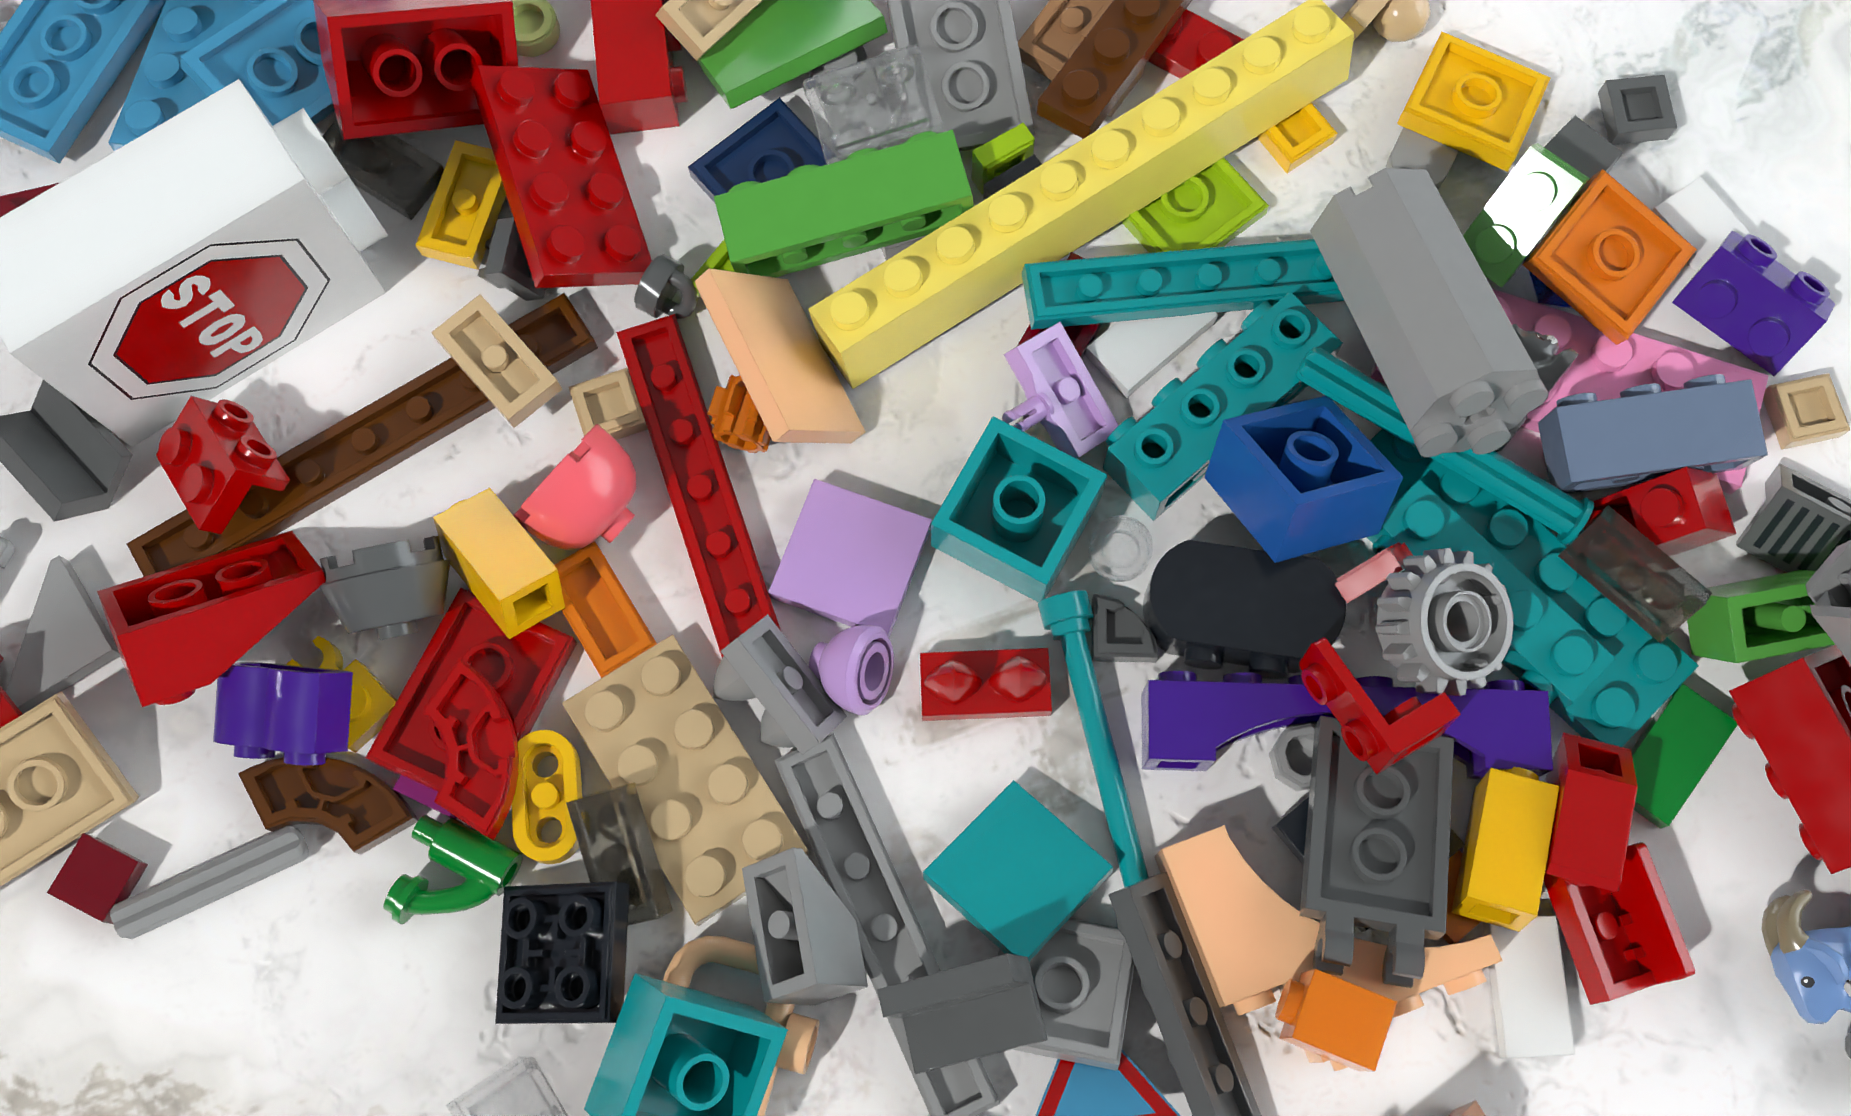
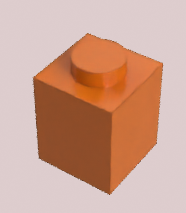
M1317 969L1301 972L1299 981L1291 978L1287 981L1280 996L1275 1018L1284 1022L1279 1039L1354 1070L1375 1072L1397 1001Z

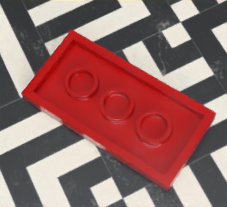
M477 65L470 81L535 288L638 285L652 259L589 71L586 69Z

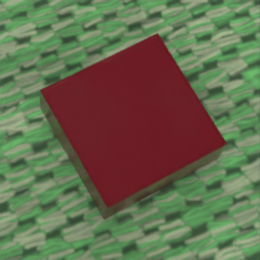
M83 833L47 893L103 923L113 924L110 910L115 904L129 898L148 864L93 835Z

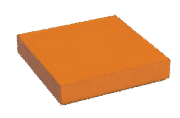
M1602 169L1590 178L1522 265L1614 344L1618 345L1628 340L1697 249Z

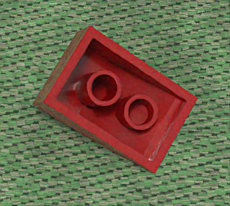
M289 531L97 591L123 665L141 706L145 707L154 703L170 705L181 702L192 696L196 689L212 684L315 592L320 585L325 583L326 580L322 568L294 532Z

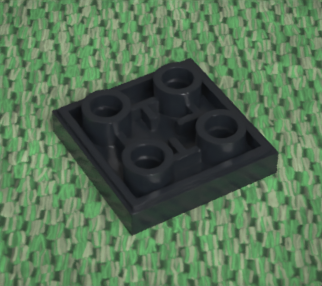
M614 881L504 886L495 1024H592L617 1022L624 1003L629 883Z

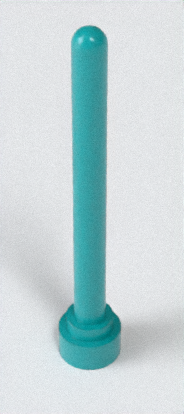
M1085 590L1065 592L1040 601L1038 608L1044 630H1051L1053 640H1060L1123 885L1127 887L1148 878L1149 875L1085 636L1086 633L1091 631L1088 620L1094 617L1089 596Z

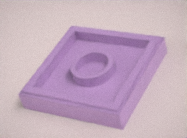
M814 479L768 592L770 598L851 627L860 625L880 626L890 637L930 533L932 519Z

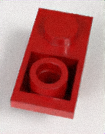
M1684 467L1593 501L1594 508L1592 514L1574 540L1580 559L1591 569L1598 570L1676 555L1737 533L1718 475Z
M1563 732L1553 757V771L1548 772L1544 780L1546 783L1559 786L1546 863V874L1560 877L1564 881L1576 886L1586 887L1591 885L1617 892L1622 881L1638 788L1631 749Z

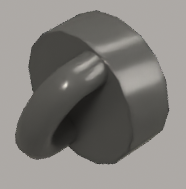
M663 254L657 256L644 272L635 293L634 303L637 309L654 318H658L665 313L667 315L675 314L676 319H683L691 315L697 305V290L691 279L684 274V265ZM678 289L682 294V302L679 304L672 301Z

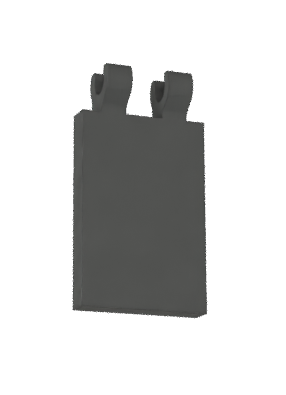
M1320 716L1314 729L1300 916L1320 920L1314 949L1313 969L1341 976L1344 966L1350 967L1352 965L1354 926L1389 932V939L1383 961V983L1412 988L1413 978H1423L1425 965L1424 938L1439 940L1446 933L1454 738L1440 736L1376 775L1367 761H1360L1350 752L1341 734L1342 726L1336 718Z

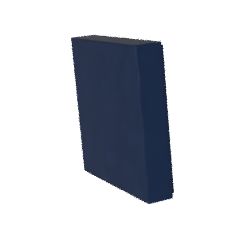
M779 97L689 165L688 170L690 177L715 203L714 196L729 192L737 184L748 181L763 183L787 176L792 170L800 166H824L839 160Z

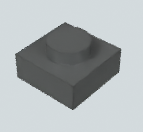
M1665 75L1606 80L1598 92L1608 140L1613 145L1668 140L1677 129Z

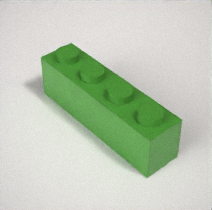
M953 129L941 133L932 131L921 132L899 145L881 150L875 148L861 149L850 154L845 160L824 166H800L792 170L787 176L763 183L756 181L743 182L732 187L727 193L714 196L726 247L734 271L775 278L926 236L974 207L973 195Z

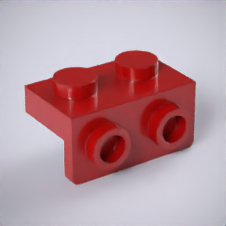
M190 396L174 425L168 428L162 435L156 456L198 530L222 534L252 485L284 491L290 479L277 460L275 450L267 444L253 422V415L246 408L230 400L222 399L216 403Z
M1639 842L1627 846L1622 881L1617 892L1591 885L1586 887L1576 886L1564 881L1560 877L1546 874L1545 870L1543 881L1590 1005L1611 1001L1657 984L1684 979L1695 974V967L1645 843Z

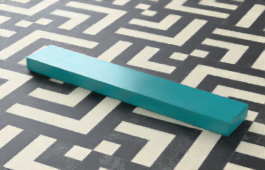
M1314 239L1029 263L1024 265L1021 273L1031 330L1049 328L1058 322H1061L1062 326L1066 327L1186 316L1209 312L1252 310L1264 301H1268L1273 306L1288 292H1292L1304 305L1345 301Z

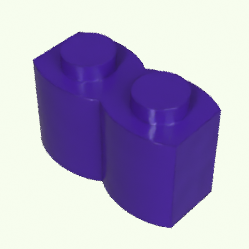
M235 662L217 678L213 742L233 745V756L238 758H274L275 751L284 752V763L323 765L326 763V753L348 751L353 672L274 663Z

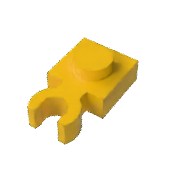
M317 636L312 640L315 646L323 653V662L319 668L343 670V656L334 644L321 636ZM294 659L287 663V665L304 667ZM357 659L353 660L343 670L353 672L348 749L355 753L381 730L397 702V699Z

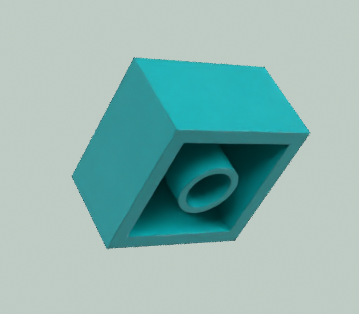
M993 416L931 523V546L1039 603L1047 598L1102 497L1107 474Z
M635 973L584 1110L590 1116H757L788 1029L753 1006Z

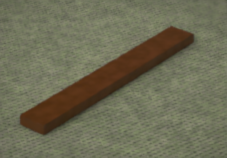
M565 292L508 325L552 375L598 349L594 338ZM449 358L276 457L290 479L284 491L252 485L222 534L198 530L186 509L126 544L143 576H147L275 536L495 407L456 362Z

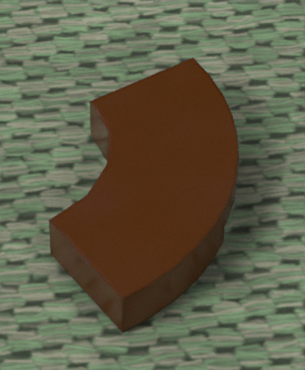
M284 757L254 765L238 773L265 829L272 832L296 824L323 825L339 833L352 851L361 855L418 822V818L412 808L397 791L393 790L392 786L375 774L342 760L326 758V763L323 765H292L284 763Z

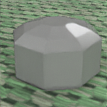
M1311 723L1286 728L1280 734L1269 753L1275 778L1295 791L1310 789L1315 726Z

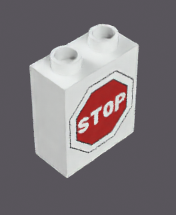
M238 79L0 217V338L13 357L133 447L176 421L190 396L205 400L214 398L385 294V289L360 252L388 236V234L304 108L272 126Z

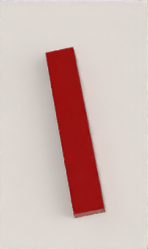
M675 314L616 332L720 653L722 649L767 614L780 629L718 441L714 438V433H712L713 426L707 414L708 411Z

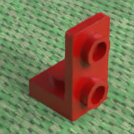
M1325 637L1312 643L1299 662L1300 669L1302 670V681L1310 696L1320 705H1327L1342 726L1341 734L1350 752L1360 761H1367L1376 775L1440 737L1461 715L1446 693L1443 692L1423 705L1416 696L1412 697L1383 717Z

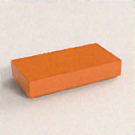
M595 541L554 564L558 569L565 604L562 612L601 678L657 644Z

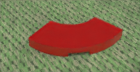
M459 657L421 711L438 729L446 750L445 778L434 802L486 837L494 840L505 822L516 791L519 768L518 743L513 722L500 695L481 673Z

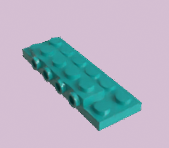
M1383 429L1370 440L1403 476L1379 534L1366 537L1373 543L1372 549L1375 555L1400 542L1407 545L1413 556L1423 555L1424 550L1451 548L1452 552H1473L1474 564L1489 563L1493 567L1492 574L1497 577L1502 585H1505L1513 612L1511 646L1501 663L1519 681L1525 683V690L1548 691L1549 707L1581 737L1623 747L1699 666L1572 550L1557 541V537L1542 523L1434 459L1421 456L1417 449Z

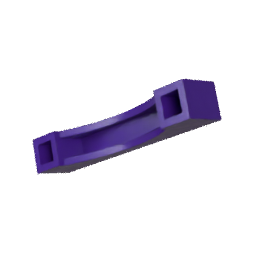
M1189 671L1161 672L1158 674V680H1148L1141 693L1142 770L1207 771L1216 761V752L1242 739L1280 728L1309 723L1316 724L1320 716L1335 718L1327 705H1320L1310 696L1304 686L1301 675L1289 677L1288 684L1262 683V675L1247 672L1226 674L1223 676V682L1197 681V674ZM1365 676L1355 678L1383 717L1412 697L1416 696L1423 705L1438 696V694L1416 692V687H1394L1393 679L1390 677ZM1494 680L1486 682L1487 685L1484 686V689H1466V695H1447L1461 715L1441 736L1454 738L1453 758L1466 765L1467 779H1482L1490 768L1506 770L1519 767L1530 770L1539 777L1553 771L1548 691L1525 690V683L1519 680Z

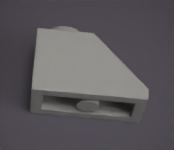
M793 847L742 868L764 1003L818 1005L868 987L856 920L803 849Z

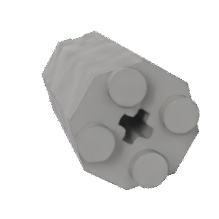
M1384 168L1368 177L1373 187L1355 195L1350 186L1335 194L1310 232L1414 439L1420 455L1423 457H1433L1442 453L1464 452L1468 449H1472L1475 454L1493 452L1508 442L1511 436L1510 429L1515 428L1530 411L1545 402L1548 397V391L1540 380L1537 369L1427 170Z

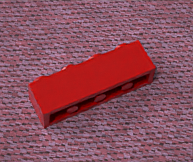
M591 0L599 105L610 135L680 126L678 103L688 102L683 66L674 67L673 52L682 51L683 48L682 44L655 16L660 8L669 0Z

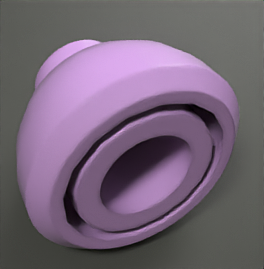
M860 625L850 627L835 635L829 643L819 642L812 650L809 668L821 681L824 691L835 704L848 712L861 716L867 715L882 702L889 689L894 669L893 647L887 633L880 626Z

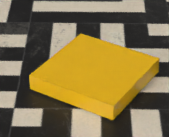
M1441 31L1397 124L1508 172L1516 159L1551 77Z

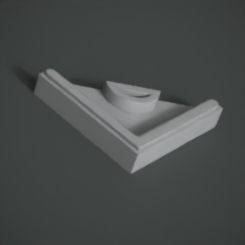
M60 555L50 560L6 690L7 695L23 714L120 656L116 643L70 561Z

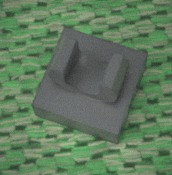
M514 218L497 219L494 235L485 244V248L490 250L486 267L479 269L478 276L497 288L508 289L525 301L544 299L546 288H535Z

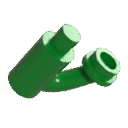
M423 815L416 823L411 837L430 847L428 853L430 860L466 878V880L458 886L428 891L429 881L420 875L413 878L403 874L390 888L383 908L392 913L393 921L401 925L410 920L414 914L454 913L474 908L488 901L494 894L500 896L504 893V886H510L516 877L523 860V855L496 840L486 837L476 829L455 818H450L443 824L428 815Z

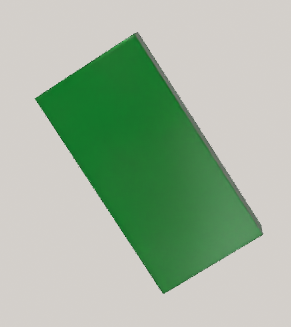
M1683 683L1663 703L1631 749L1638 785L1634 810L1660 829L1670 826L1737 727V723L1732 717Z

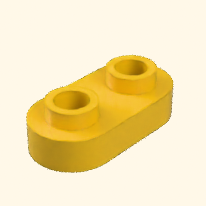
M538 730L525 735L518 741V779L511 805L513 837L519 850L527 857L543 864H557L573 856L579 849L584 837L580 758L576 748L564 736L551 730ZM547 756L557 757L558 768L556 772L549 777H540L538 774L540 761ZM551 820H559L562 825L560 837L554 842L545 843L541 835L543 826Z

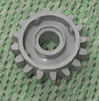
M1451 548L1424 550L1423 555L1407 556L1403 559L1405 570L1400 573H1389L1386 578L1388 585L1383 591L1381 598L1377 600V626L1375 628L1383 650L1382 656L1384 660H1389L1398 670L1396 678L1399 681L1416 682V692L1440 695L1445 692L1446 695L1462 696L1466 695L1467 688H1483L1487 685L1485 676L1492 671H1500L1503 666L1501 662L1511 646L1513 612L1505 585H1502L1497 577L1492 574L1493 567L1489 563L1474 564L1473 552L1470 551L1452 552Z

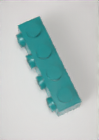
M1288 292L1273 306L1268 301H1264L1257 306L1242 322L1240 327L1243 332L1229 344L1223 339L1214 343L1197 361L1196 366L1199 368L1197 372L1184 383L1178 377L1171 380L1153 398L1151 404L1155 407L1140 421H1137L1133 416L1127 418L1107 438L1106 444L1109 447L1103 464V470L1153 521L1205 477L1224 419L1287 405L1309 386L1300 381L1296 376L1298 367L1305 355L1314 347H1320L1335 357L1338 354L1343 342L1292 292Z

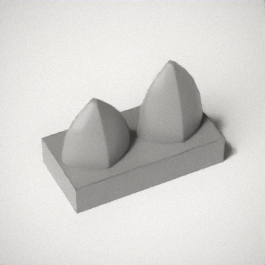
M768 614L721 650L724 656L716 670L713 698L727 701H744L757 698L765 708L760 726L762 743L782 748L796 747L800 754L804 755L826 738L847 717L841 707L835 704L826 694L822 683Z

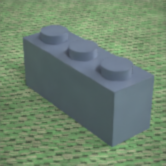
M1715 374L1689 380L1683 384L1684 389L1662 392L1660 384L1652 383L1625 389L1620 392L1621 398L1597 401L1596 393H1580L1556 401L1557 407L1538 422L1550 484L1568 494L1639 484L1684 467L1718 473L1739 470L1768 455L1752 380L1726 383L1723 374Z

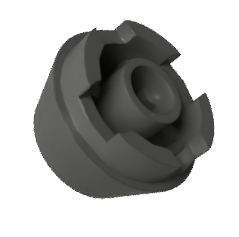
M439 536L424 538L425 550L411 552L409 539L352 550L354 564L338 567L336 556L320 559L326 582L320 585L319 588L348 634L377 628L379 640L419 632L416 620L444 614L451 560H444Z

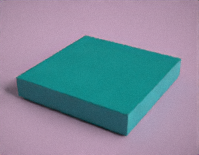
M1013 780L923 871V879L1004 954L1026 956L1030 962L1112 874L1113 866Z

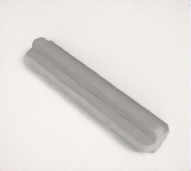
M286 826L119 902L110 910L114 929L121 938L134 939L298 864L309 855L305 838L298 828Z

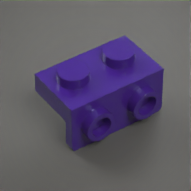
M1731 231L1718 249L1677 294L1672 303L1772 376H1775L1828 321L1835 303L1828 298L1830 292L1820 280L1803 271L1795 274L1776 261L1777 253L1765 241L1751 234L1743 237L1737 232Z

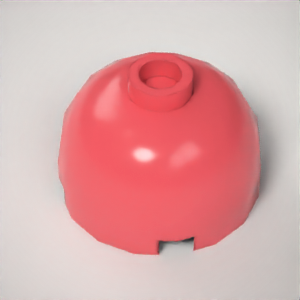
M598 423L581 439L582 442L577 448L563 458L513 515L523 528L547 545L565 550L579 549L589 545L600 535L607 542L611 543L635 516L626 506L630 503L636 491V470L629 454Z

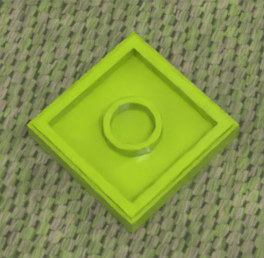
M1223 157L1171 191L1161 195V197L1139 211L1133 212L1121 223L1149 253L1215 248L1225 246L1266 215L1269 205Z

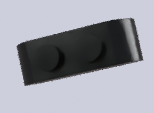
M1186 540L1166 552L1156 565L1144 594L1143 616L1145 624L1152 631L1158 646L1168 654L1184 656V663L1188 666L1200 669H1220L1223 667L1224 662L1249 666L1248 673L1260 674L1262 678L1284 679L1288 677V672L1298 673L1302 671L1299 662L1312 643L1322 637H1325L1331 645L1335 642L1345 622L1346 601L1335 586V583L1338 582L1336 575L1319 559L1298 556L1275 563L1266 551Z

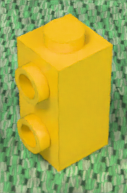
M491 488L468 499L461 500L433 517L446 560H451L450 565L509 639L565 608L558 569Z
M1524 768L1489 769L1474 789L1451 913L1518 932L1538 916L1559 791L1558 785L1539 781V776L1536 773Z

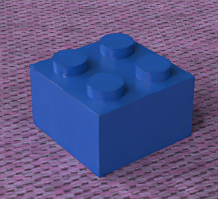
M1322 396L1224 419L1204 478L1276 563L1379 534L1403 476L1331 398Z

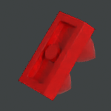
M1048 648L920 653L922 721L1051 716L1052 701Z

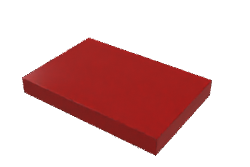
M460 587L365 758L380 767L438 792L445 778L446 750L438 729L421 711L460 657L481 673L500 695L510 714L518 743L521 738L531 732L577 645L574 637L541 622L509 639L471 591Z

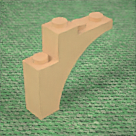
M1225 825L1165 847L1154 856L1160 873L1167 871L1220 1008L1233 1004L1237 1015L1240 1016L1276 1002L1272 988L1278 986L1282 994L1290 978L1299 981L1301 972L1313 969L1314 949L1320 923L1311 918L1300 916L1299 910L1284 901L1259 878L1243 859L1230 839ZM1491 934L1452 945L1424 947L1425 965L1423 978H1413V987L1406 988L1383 983L1382 970L1387 945L1354 938L1352 965L1350 967L1344 966L1341 976L1330 975L1397 1001L1393 1015L1394 1018L1424 1006L1419 993L1443 984L1447 994L1452 995L1486 982L1487 980L1482 969L1503 960ZM1304 1049L1309 1063H1324L1330 1060ZM1330 1060L1334 1071L1348 1068Z

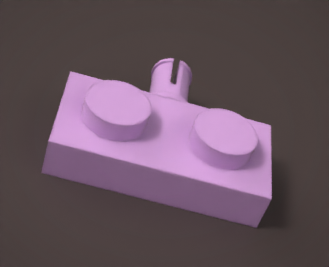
M1061 322L1049 327L1004 354L1025 391L1027 400L1006 411L1002 416V421L1010 423L1023 416L1022 420L1012 425L1023 432L1041 422L1056 448L1076 459L1107 440L1109 435L1119 426Z

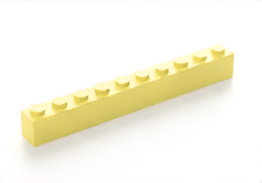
M1307 0L810 307L808 311L824 351L852 389L861 385L1022 284L1021 273L1025 264L1059 261L1123 221L1133 212L1139 211L1161 197V195L1171 191L1348 80L1354 32L1322 0Z

